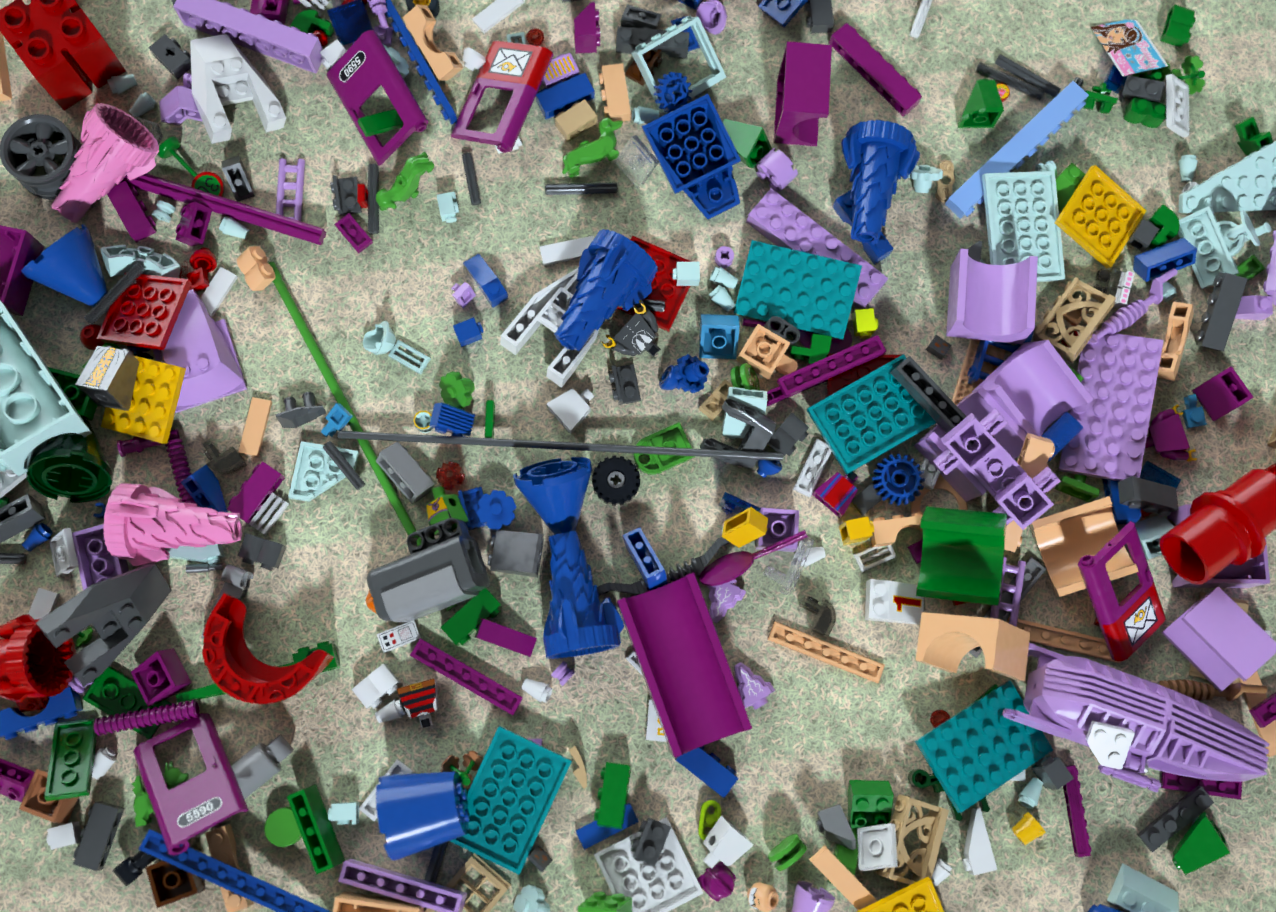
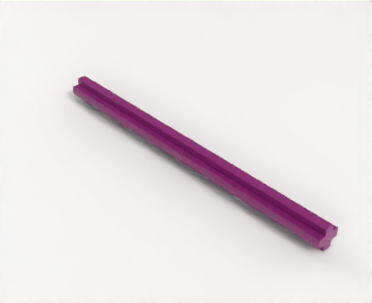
M147 173L132 181L126 175L121 181L126 180L130 186L134 185L136 188L187 204L197 202L211 208L213 212L318 245H322L326 237V231L323 228Z

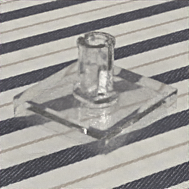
M635 135L630 138L615 160V163L636 188H640L659 164V161Z

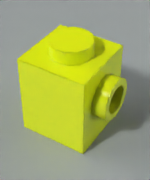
M874 308L858 309L853 312L854 336H860L861 339L870 338L878 329V319L874 316Z

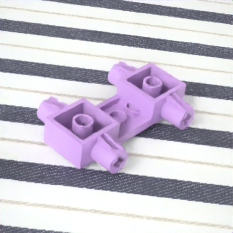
M996 409L981 421L971 413L941 438L948 449L934 460V463L946 476L962 463L1000 505L991 513L1007 514V525L1014 520L1024 530L1054 505L1046 493L1060 483L1061 480L1048 466L1034 478H1031L993 437L1009 424ZM973 440L974 444H968V441Z

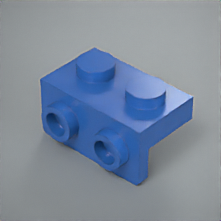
M482 487L463 492L459 490L458 498L469 520L465 523L468 530L487 526V523L482 524L477 515V510L480 509L478 501L484 495Z

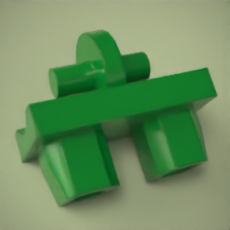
M1104 82L1099 87L1093 86L1092 91L1094 92L1085 91L1089 96L1085 100L1086 105L1083 109L1093 110L1095 102L1101 103L1098 112L1109 114L1112 106L1117 104L1118 98L1107 96L1110 95L1111 90L1106 89V83Z

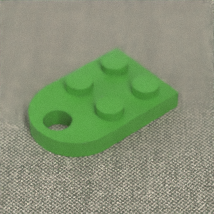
M680 422L641 439L636 445L692 448ZM634 453V462L642 472L656 475L689 461L696 456L645 454L649 457L650 461L647 464H642L638 459L642 454Z

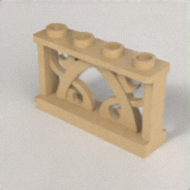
M1076 277L1072 282L1069 281L1064 288V294L1056 298L1053 309H1049L1045 313L1044 321L1042 324H1037L1033 332L1034 341L1049 340L1056 351L1072 363L1092 338V334L1097 331L1113 309L1116 297L1110 294L1107 295ZM1081 291L1086 295V301H1082L1080 294L1079 298L1074 299L1072 297L1073 293ZM1090 297L1100 301L1101 303L1090 302ZM1082 309L1081 316L1087 326H1072L1066 330L1063 314ZM1086 309L1089 310L1088 313H1093L1094 316L1087 317ZM1052 328L1054 332L1050 333V335L1060 333V336L1050 339L1045 335V331ZM1078 331L1080 335L1074 336L1073 333L1071 335L1069 333ZM1063 339L1064 342L1070 347V349L1061 345L1058 342H1060Z
M899 794L894 805L895 809L890 823L895 824L897 868L905 866L899 873H894L895 867L879 869L878 875L908 885L927 876L932 880L949 810ZM912 805L917 810V818L914 812L910 811ZM922 807L930 809L928 816H923ZM916 828L921 845L920 848L915 849L908 855L903 839ZM908 870L913 873L912 880L904 877Z

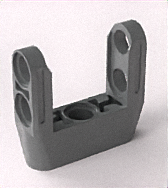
M726 399L722 409L730 417L751 425L738 449L713 438L703 439L700 449L763 452L775 431L776 422L758 410L732 399ZM718 458L732 465L753 468L757 462L756 459Z

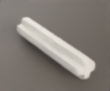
M922 0L910 32L911 37L919 38L932 0Z

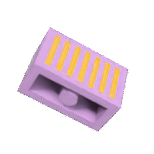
M571 53L561 54L551 60L542 81L544 88H551L560 81L565 82L574 75L579 74V69Z

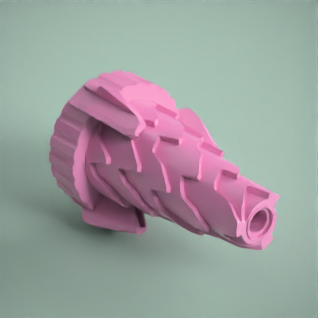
M97 103L91 111H87L85 114L80 140L83 145L74 156L76 160L69 169L70 174L59 187L61 192L51 204L52 209L57 210L63 217L71 220V222L77 223L80 221L96 200H100L102 196L107 195L114 185H118L126 175L132 181L148 173L156 166L154 157L159 152V145L153 134L134 117L115 106Z
M121 483L115 487L108 499L103 525L105 545L112 556L119 559H127L133 566L156 563L169 559L170 553L164 548L178 549L179 546L206 547L207 545L230 544L240 541L242 537V525L239 520L240 513L217 512L212 508L197 507L196 503H183L181 499L157 487L148 488L141 484Z

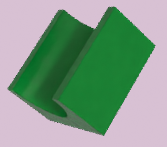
M926 506L920 526L923 530V545L916 596L998 606L1002 588L1007 514Z

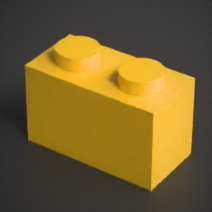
M750 507L724 521L722 537L740 548L766 534L768 518Z
M868 516L847 520L839 526L843 545L866 541L873 536L874 525L872 521H869Z

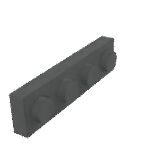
M1198 785L1137 835L1147 848L1154 852L1210 807L1214 801L1203 787Z

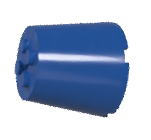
M457 771L384 775L378 778L379 782H381V784L376 786L378 824L380 834L385 833L387 843H384V848L392 861L402 859L468 833L470 814L466 803L468 796Z

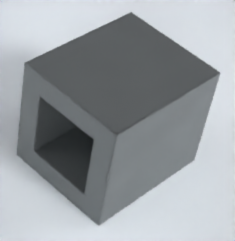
M1143 219L1127 243L1142 252L1149 246L1159 228L1152 222Z

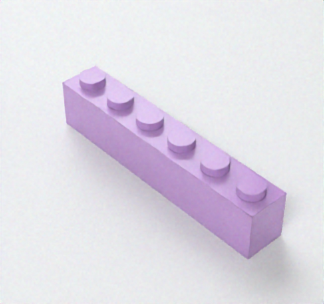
M354 859L344 861L338 880L341 883L439 912H462L467 892Z

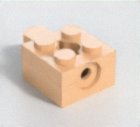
M757 324L737 358V362L750 364L756 373L768 380L774 371L785 376L795 372L798 367L796 360L785 355L790 342Z

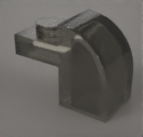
M210 440L203 443L206 449L203 452L210 460L207 465L216 473L225 476L233 475L247 466L238 450L233 446L220 454Z
M803 597L799 606L815 614L808 629L825 638L829 637L836 622L834 607L826 599L819 605V601L813 597Z

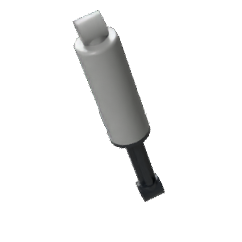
M281 734L267 746L263 743H258L231 765L244 799L281 770L280 762L294 751ZM209 829L197 834L195 837L202 836ZM140 850L133 857L129 856L112 871L125 886H128L143 873L144 868L157 858Z

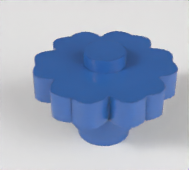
M689 354L677 359L678 365L674 366V377L678 379L679 387L685 392L690 391L691 393L704 389V383L707 382V375L709 374L708 365L699 360L698 357H691Z
M493 490L491 495L484 494L482 499L478 501L480 509L477 510V515L482 524L487 523L489 529L501 530L503 525L510 526L512 521L515 520L513 512L517 508L511 496L506 497L504 491Z

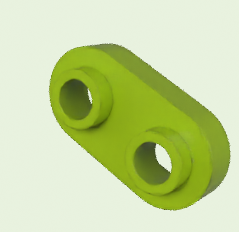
M707 800L701 806L698 834L702 840H705L707 837L704 832L705 828L710 827L712 829L721 817V806L714 800ZM709 806L714 807L713 814H708L707 808Z

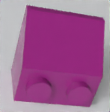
M174 648L155 652L131 671L148 707L179 693L192 683Z

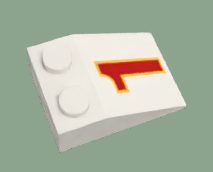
M876 579L866 581L865 620L920 625L921 614L924 611V597L916 596L918 585Z

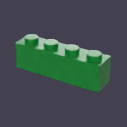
M314 784L287 796L316 875L343 863L345 858L332 824L328 820V814L317 785Z

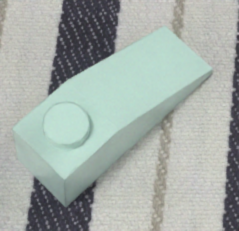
M222 544L207 545L206 547L179 546L178 549L164 548L170 553L169 558L215 564L220 562V558L225 557Z

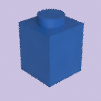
M474 317L453 325L461 347L482 339L481 333L484 332L480 322L476 323Z

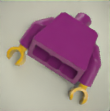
M1179 405L1159 412L1151 421L1150 427H1148L1150 436H1147L1145 448L1154 446L1156 454L1175 461L1186 460L1191 462L1197 460V458H1192L1191 453L1196 452V450H1189L1190 446L1179 417L1183 412L1178 413L1176 411Z

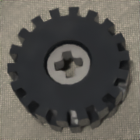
M615 455L612 458H604V461H600L593 471L592 486L594 493L604 503L612 504V506L618 504L621 506L626 502H630L637 495L640 487V473L637 470V466L633 465L630 459H624L623 456L617 458ZM615 476H619V480H622V482H618L617 485H614V482L611 481V478L613 479L615 478Z

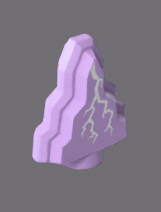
M734 579L721 585L707 586L710 590L708 598L711 601L709 614L712 622L718 623L725 616L728 609L734 608L737 601L743 599L746 591L736 586L737 580Z
M743 663L736 664L734 666L735 678L739 683L737 688L744 707L752 706L755 710L768 703L766 697L775 691L771 683L765 682L761 676L754 675L751 669Z

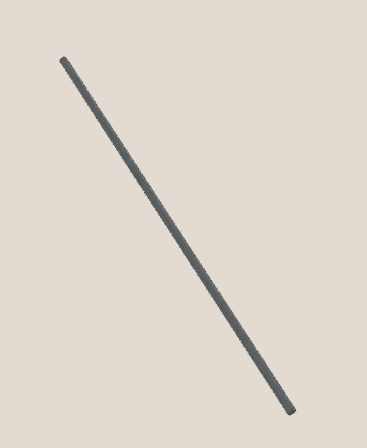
M338 431V438L783 461V453Z

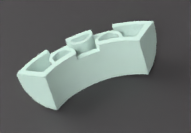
M126 245L100 248L105 267L111 277L124 275L125 272L128 273L127 271L131 270L136 262L145 269L142 273L145 275L177 278L180 272V265L176 260L165 253L161 255L154 252L153 248L138 246V249L126 248Z

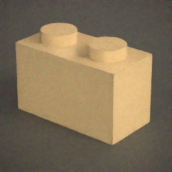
M585 99L574 103L569 110L560 112L555 118V126L567 142L597 124V115Z

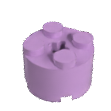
M772 148L756 164L758 169L756 174L758 177L770 182L769 187L776 192L783 190L798 175L797 169L793 171L791 167L793 165L792 161L782 151L778 150L775 152V148Z

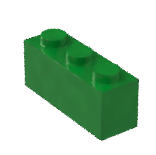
M485 588L440 628L455 645L459 646L461 644L464 646L470 641V635L475 630L477 631L481 618L486 620L489 617L495 618L501 612L499 608L502 605Z
M606 762V767H602L600 779L603 780V787H599L597 800H600V807L596 808L594 821H597L599 827L623 830L631 774L630 765Z

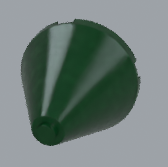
M85 418L82 419L91 431V434L86 437L78 433H65L54 436L29 462L26 475L27 480L32 488L40 494L54 500L61 496L70 498L71 503H83L100 499L110 491L113 482V472L90 422Z

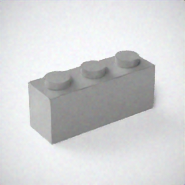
M398 441L379 453L376 459L377 464L411 504H414L431 492L435 485L431 477L426 475L419 463L408 454L407 449Z

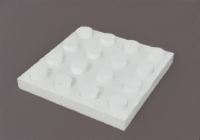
M667 817L659 820V822L671 827ZM672 827L655 866L632 856L634 852L630 850L634 840L639 841L641 836L639 831L594 854L612 894H624L625 897H632V912H669L703 894Z

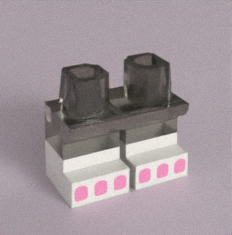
M1112 267L1110 270L1101 268L1097 271L1096 280L1104 282V285L1096 284L1093 288L1116 297L1114 308L1120 309L1127 305L1135 273L1131 271H1118L1115 267Z

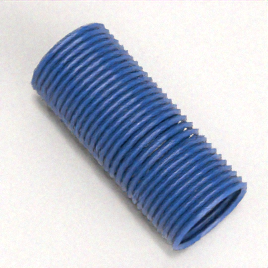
M1068 412L1063 413L1041 435V437L1050 439L1055 446L1054 454L1052 457H1049L1048 462L1083 429V426Z

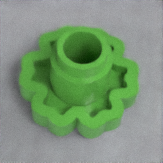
M455 371L441 377L439 386L442 391L440 395L444 403L459 409L469 406L472 400L471 394L475 389L473 381L469 378H462L461 374Z

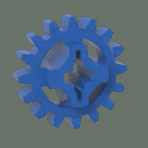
M669 72V74H663V79H658L659 86H654L657 92L653 93V95L658 97L655 103H661L659 108L664 109V112L670 113L688 104L686 101L692 99L689 96L692 90L688 89L691 83L686 82L687 77L682 76V73Z

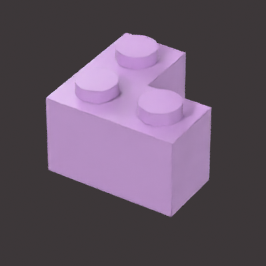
M176 86L159 101L161 122L180 125L187 118L203 122L193 99L192 89L185 86Z

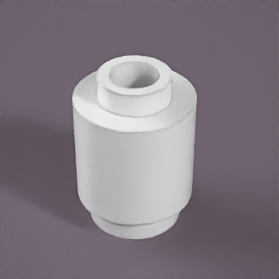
M108 747L105 749L99 748L95 753L93 778L99 779L101 776H104L117 760L115 757L116 753Z

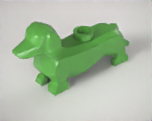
M604 118L599 123V139L590 143L586 140L580 143L578 148L564 155V169L562 173L566 174L568 172L569 177L572 178L579 175V167L583 164L597 163L604 160L605 157L608 158L609 162L617 159L619 152L615 150L617 140L613 132L622 127L623 121H612L610 118Z
M426 152L411 157L406 161L390 190L387 191L383 188L377 192L376 202L381 211L388 208L395 209V202H405L410 197H417L419 194L417 188L420 176L426 171L428 173L432 172L435 166L432 161H429Z

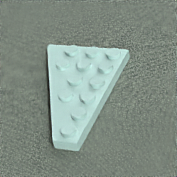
M1276 141L1248 155L1240 162L1227 167L1224 171L1211 176L1203 183L1197 184L1192 189L1179 195L1178 213H1195L1208 206H1211L1213 212L1276 210Z

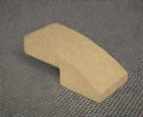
M726 379L699 407V410L712 421L723 411L722 405L727 399L728 389L733 387Z
M573 746L568 751L579 766L573 773L583 789L587 787L585 765L577 747Z

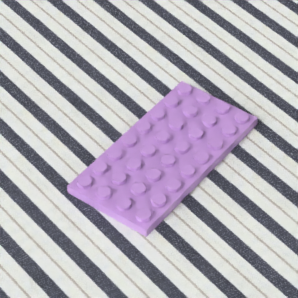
M1116 333L1113 335L1106 334L1097 341L1093 338L1089 340L1081 351L1077 373L1084 378L1081 383L1093 400L1088 404L1075 407L1069 412L1083 426V429L1062 449L1059 471L1114 481H1122L1131 476L1140 478L1164 340Z

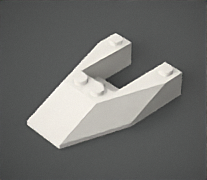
M227 34L190 40L192 96L212 144L230 140L232 128L223 108L225 105L253 100L265 132L284 128L286 116L279 100L265 79Z
M578 268L536 293L502 333L500 345L516 355L541 324L555 333L563 322L561 318L568 309L570 300L576 292ZM599 329L598 331L594 330L580 351L564 347L547 368L546 377L562 388L596 340Z

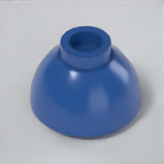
M674 365L669 366L660 379L659 386L663 390L680 389L678 379L674 377Z
M758 460L757 472L764 478L767 475L777 474L782 470L780 461Z

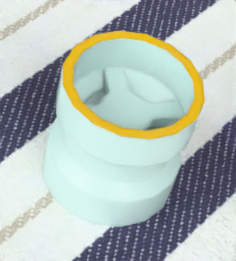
M419 411L413 420L416 428L422 433H428L433 430V427L429 426L432 415L427 411Z

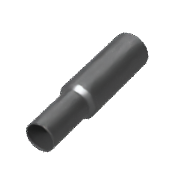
M223 563L186 565V573L223 570Z

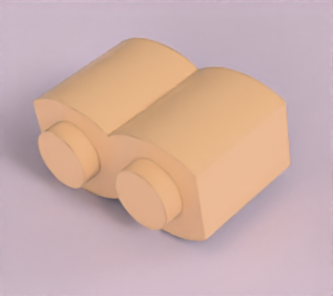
M249 246L237 258V265L245 275L246 283L252 291L264 290L276 278L275 272L267 262L266 254L261 247Z

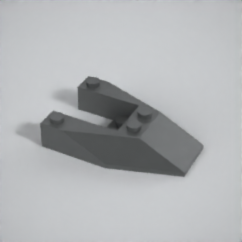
M153 562L92 584L37 621L36 624L55 648L92 624L100 638L64 662L74 677L84 687L99 677L148 623L169 595L171 589L157 565Z

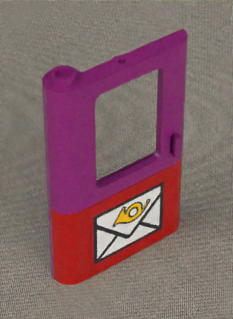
M493 41L485 57L486 62L480 68L451 133V137L496 145L499 151L507 153L513 150L551 63L553 53L541 46ZM486 88L513 91L495 133L468 130Z
M1132 521L1106 543L1095 556L1085 555L1078 561L1080 573L1112 660L1118 662L1127 660L1166 620L1136 526ZM1127 543L1133 563L1136 564L1139 571L1137 575L1140 583L1118 604L1106 570V563Z

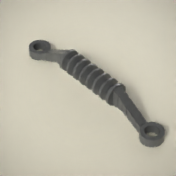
M720 537L704 555L691 558V565L683 561L684 568L676 564V571L670 566L669 574L665 571L668 581L666 585L692 572L700 576L718 549L730 542ZM643 578L633 584L609 582L597 586L599 596L610 591L635 595L649 592V588Z

